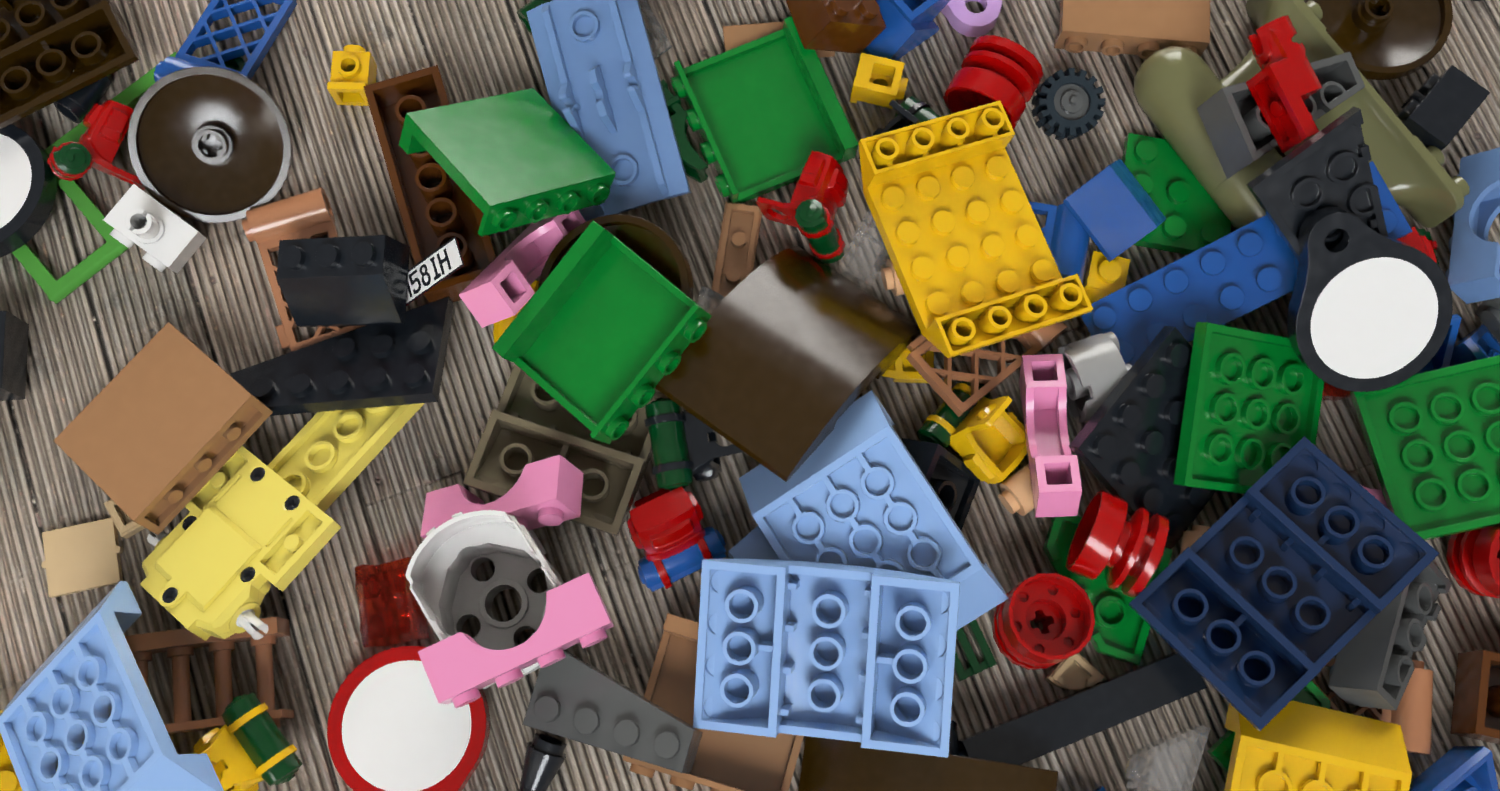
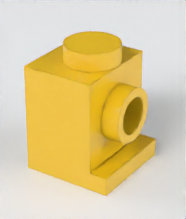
M353 44L344 46L343 51H333L330 82L327 83V90L337 105L369 106L363 86L376 83L377 64L371 52H366V49L362 46Z
M861 52L850 102L857 104V101H862L893 109L889 105L892 99L894 101L896 99H904L909 79L902 77L905 63Z

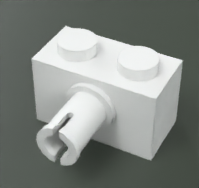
M135 184L129 188L103 219V221L114 228L109 235L129 249L135 243L145 250L146 253L142 259L160 272H163L168 267L178 274L207 239L199 231Z

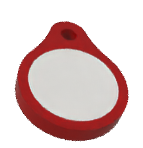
M400 646L381 651L369 657L346 677L331 704L327 723V740L335 768L353 791H462L481 762L489 739L490 713L483 689L479 690L481 694L479 699L462 707L455 708L453 702L450 704L438 703L418 654V651L426 647Z

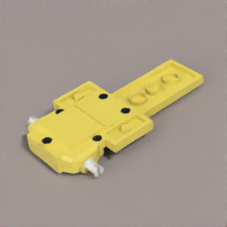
M425 403L317 412L268 465L264 464L244 446H241L185 506L190 512L168 535L164 531L159 535L155 534L156 537L148 534L147 541L155 548L142 562L146 578L140 585L187 630L205 641L210 636L226 639L235 633L238 634L245 631L255 640L263 638L264 636L258 630L267 634L269 627L259 619L261 614L260 605L270 590L271 583L283 592L339 531L341 526L324 512Z

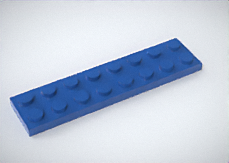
M1372 161L1369 165L1373 183L1378 187L1388 237L1398 240L1410 234L1412 229ZM1265 215L1092 303L1093 310L1080 316L1091 336L1113 332L1118 339L1120 353L1125 364L1129 363L1133 366L1164 326L1176 327L1189 343L1194 340L1196 322L1226 325L1293 292L1299 261L1269 217Z

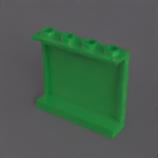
M792 16L784 19L782 30L688 67L682 68L679 60L674 62L675 76L670 78L673 90L679 99H685L689 108L685 110L687 112L688 124L693 132L698 130L703 142L699 144L700 150L707 165L714 164L718 173L714 180L722 198L728 196L730 202L742 204L798 181L812 151L830 155L839 164L855 158L858 149L857 139L814 49H804Z
M534 88L406 113L399 146L407 155L427 151L481 210L483 217L478 230V234L481 237L605 203L616 174Z
M593 220L497 340L492 349L502 358L514 362L591 431L590 436L593 439L610 444L612 440H617L626 432L629 426L628 420L636 410L650 402L655 394L654 388L664 375L671 374L678 367L681 361V354L689 344L696 342L703 336L707 329V322L712 315L607 229Z

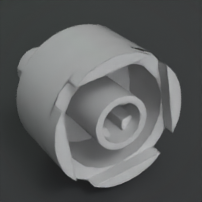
M1113 332L1096 334L1057 347L1052 352V354H1063L1067 382V411L1073 418L1081 416L1079 422L1091 419L1132 367L1129 363L1125 364L1120 353L1118 339Z

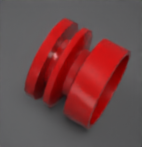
M984 35L975 39L968 54L963 59L962 69L958 70L954 75L943 98L946 107L952 114L1000 100L1014 130L1026 108L1025 103L1030 101L1044 75L1042 66L1036 57L1022 45L1000 36Z
M1100 490L1090 501L1078 524L1067 555L1066 567L1072 572L1094 580L1108 566L1107 586L1116 589L1122 584L1121 590L1123 594L1134 598L1146 587L1161 561L1169 532V520L1159 514H1155L1149 519V511L1140 507L1126 521L1127 501Z
M1500 524L1452 534L1448 541L1446 558L1450 573L1459 586L1474 595L1500 598Z
M1038 573L1022 581L1007 593L1009 599L996 606L992 617L993 638L1000 652L1013 664L1028 670L1047 669L1081 652L1091 640L1095 626L1093 605L1085 590L1071 578L1057 573ZM1032 620L1035 623L1041 622L1043 629L1040 631L1039 628H1032L1030 622Z

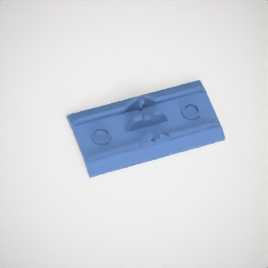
M553 0L527 11L551 107L616 172L610 188V194L605 203L579 210L585 221L587 222L605 215L620 214L664 199L691 193L639 0Z

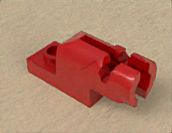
M1288 15L1268 22L1255 30L1257 34L1247 37L1261 71L1248 80L1246 84L1282 153L1295 149L1319 132L1304 100L1322 89V85L1306 56L1305 46L1303 43L1299 44L1292 41V37L1297 32Z

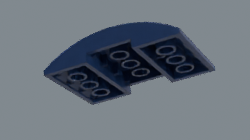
M1303 437L1250 487L1238 502L1195 543L1186 548L1128 605L1258 731H1261L1350 640L1440 553L1306 437Z

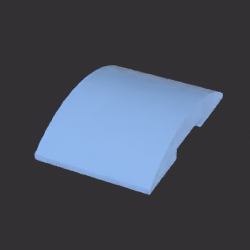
M703 559L693 728L775 738L779 733L844 740L861 742V748L948 758L960 582L902 571L834 563L772 559Z

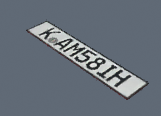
M456 236L408 270L406 306L464 266Z

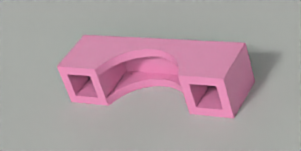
M579 210L547 218L537 223H531L459 294L482 328L516 315L532 298L535 292L530 285L541 275L553 249L570 231L586 222Z
M1063 354L1022 355L1019 388L1035 518L1077 516L1082 495V485L1077 455H1073L1069 447L1067 382Z
M557 455L526 464L515 485L501 498L484 504L482 499L460 484L426 493L420 536L425 539L427 537L426 533L433 527H439L452 519V515L459 512L465 514L481 510L504 511L508 515L515 516L518 522L524 525L528 531L545 526H558L564 521L579 518L581 515L584 473L563 456Z
M588 572L546 592V610L539 628L528 640L516 647L504 650L487 649L479 645L470 635L459 632L418 651V654L438 703L450 704L453 702L454 707L459 708L481 697L479 690L496 682L497 687L502 688L524 677L521 671L524 668L537 662L540 668H544L564 659L566 655L563 650L575 644L581 643L584 649L603 641L608 637L605 630L614 627V624L593 577Z

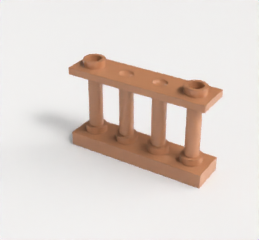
M277 616L260 618L262 622L268 625L269 629L267 634L258 630L264 636L259 640L253 639L245 631L243 633H235L226 639L210 636L205 641L186 628L125 636L148 689V662L152 661V654L167 652V658H172L174 723L164 724L168 734L209 730L216 727L222 728L225 725L222 714L227 705L233 700L231 651L235 650V643L250 641V647H255L257 698L261 704L266 703L269 708L267 712L278 728H281L280 720L294 718V710L275 709L272 645H276V638L290 636L289 620ZM209 647V652L213 653L216 718L192 721L189 656L194 655V648Z

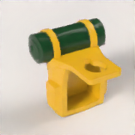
M961 381L951 389L962 402L971 396V382ZM979 384V389L982 388L985 384ZM989 392L960 417L943 401L924 420V425L918 430L917 435L920 441L936 443L945 449L950 446L955 452L960 454L963 458V463L980 481H985L987 484L1003 482L1027 454L1024 425L1012 412H1005L1012 399L1009 396L989 399Z
M254 692L235 697L222 714L225 725L221 729L216 727L205 733L193 746V754L207 753L224 791H258V782L263 780L270 786L283 784L290 781L303 764L295 753L297 748L294 744H289L267 712L269 708L266 703L261 704Z

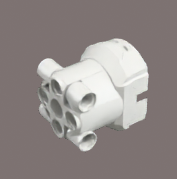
M496 510L473 511L465 514L459 512L452 515V519L439 527H433L426 533L427 537L413 554L405 574L410 583L409 589L440 641L462 632L464 622L471 617H477L481 623V629L473 639L484 648L492 650H504L518 646V637L523 630L534 629L536 632L545 614L546 592L564 584L558 571L545 558L544 554L547 552L534 531H528L524 525L518 522L515 516ZM486 561L493 562L495 566L493 576L489 580L478 581L476 577L478 566ZM539 573H545L548 589L542 593L533 592L531 587L533 578ZM506 589L517 590L522 599L519 613L509 621H497L492 613V602L495 596ZM537 662L522 669L523 676L540 668L539 663Z

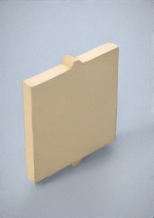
M112 518L42 532L45 561L42 562L41 566L46 569L50 598L115 585L119 581H123L120 554L123 553L124 549L119 546L118 532Z

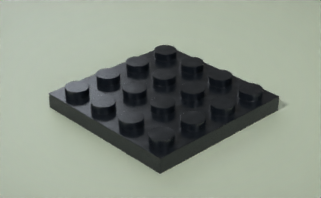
M1173 326L1163 327L1069 445L1072 451L1112 495L1127 501V513L1130 516L1137 509L1143 507L1149 511V519L1153 515L1159 514L1169 520V532L1165 547L1168 549H1172L1183 532L1188 529L1217 491L1173 484L1192 354L1191 345L1179 330Z

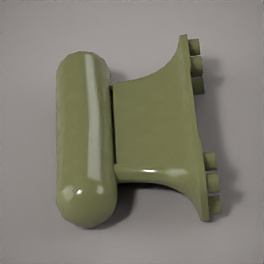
M1247 0L1246 11L1248 17L1257 29L1272 20L1288 15L1297 32L1292 37V41L1299 44L1303 43L1310 63L1344 53L1328 34L1325 25L1320 21L1323 18V12L1315 1L1310 0L1305 3L1304 0ZM1169 46L1155 51L1139 66L1135 75L1133 93L1140 108L1237 230L1267 215L1246 184L1295 149L1282 153L1278 145L1227 179L1197 110L1201 104L1220 89L1248 81L1261 71L1252 49L1231 72L1220 80L1202 57L1190 48ZM1359 71L1365 87L1315 120L1314 122L1318 130L1324 129L1352 107L1361 109L1364 124H1361L1364 142L1369 145L1372 159L1369 163L1374 162L1396 203L1405 208L1418 224L1426 228L1438 226L1463 207L1464 197L1470 192L1468 183L1460 176H1449L1442 167L1445 158L1441 150L1435 146H1428L1426 148L1417 136H1413Z

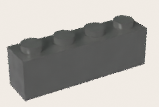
M1433 561L1337 653L1335 664L1332 665L1329 672L1330 682L1328 686L1348 705L1397 710L1415 669L1411 660L1413 652L1423 651L1427 642L1424 627L1428 620L1436 621L1441 610L1436 600L1439 594H1448L1452 585L1451 581Z

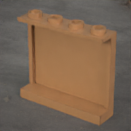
M1060 0L1059 34L1054 42V48L1065 49L1071 53L1093 51L1102 52L1107 56L1129 54L1147 59L1155 51L1169 46L1190 48L1201 57L1210 44V0Z
M168 322L53 441L132 521L159 535L273 411L199 349L192 340Z
M667 613L663 626L664 632L644 698L693 726L699 623ZM698 729L703 734L691 774L676 772L627 756H623L622 759L631 763L629 769L631 772L653 778L655 770L671 775L670 784L693 790L695 783L711 787L710 791H789L804 736L779 733L775 738Z

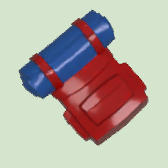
M682 486L672 491L660 489L637 500L634 503L635 508L629 511L630 518L627 521L631 539L637 549H644L645 557L638 561L639 579L652 592L664 586L668 589L672 587V583L701 570L703 559H723L726 557L724 537L712 526L703 528L700 524L704 517L702 509L693 493L685 491Z

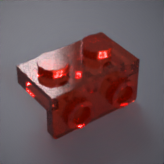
M412 557L380 565L363 564L355 567V587L358 597L362 644L365 648L393 647L429 638L427 618L409 589L410 583L405 576Z

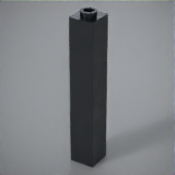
M1175 651L958 740V755L1021 765L1207 687L1202 676Z

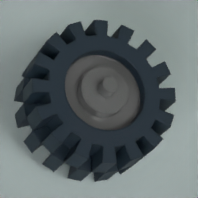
M1068 68L1064 72L1063 69L1048 77L1035 91L1037 95L1032 99V104L1035 105L1032 115L1033 117L1038 116L1039 121L1036 122L1038 128L1044 126L1047 129L1044 134L1047 136L1054 134L1056 135V140H1063L1064 138L1072 140L1094 128L1098 124L1097 120L1102 118L1104 111L1101 110V107L1106 105L1105 98L1100 99V94L1104 90L1102 86L1095 87L1094 83L1097 79L1094 76L1089 79L1085 77L1087 71L1081 69L1079 72H1075V68Z

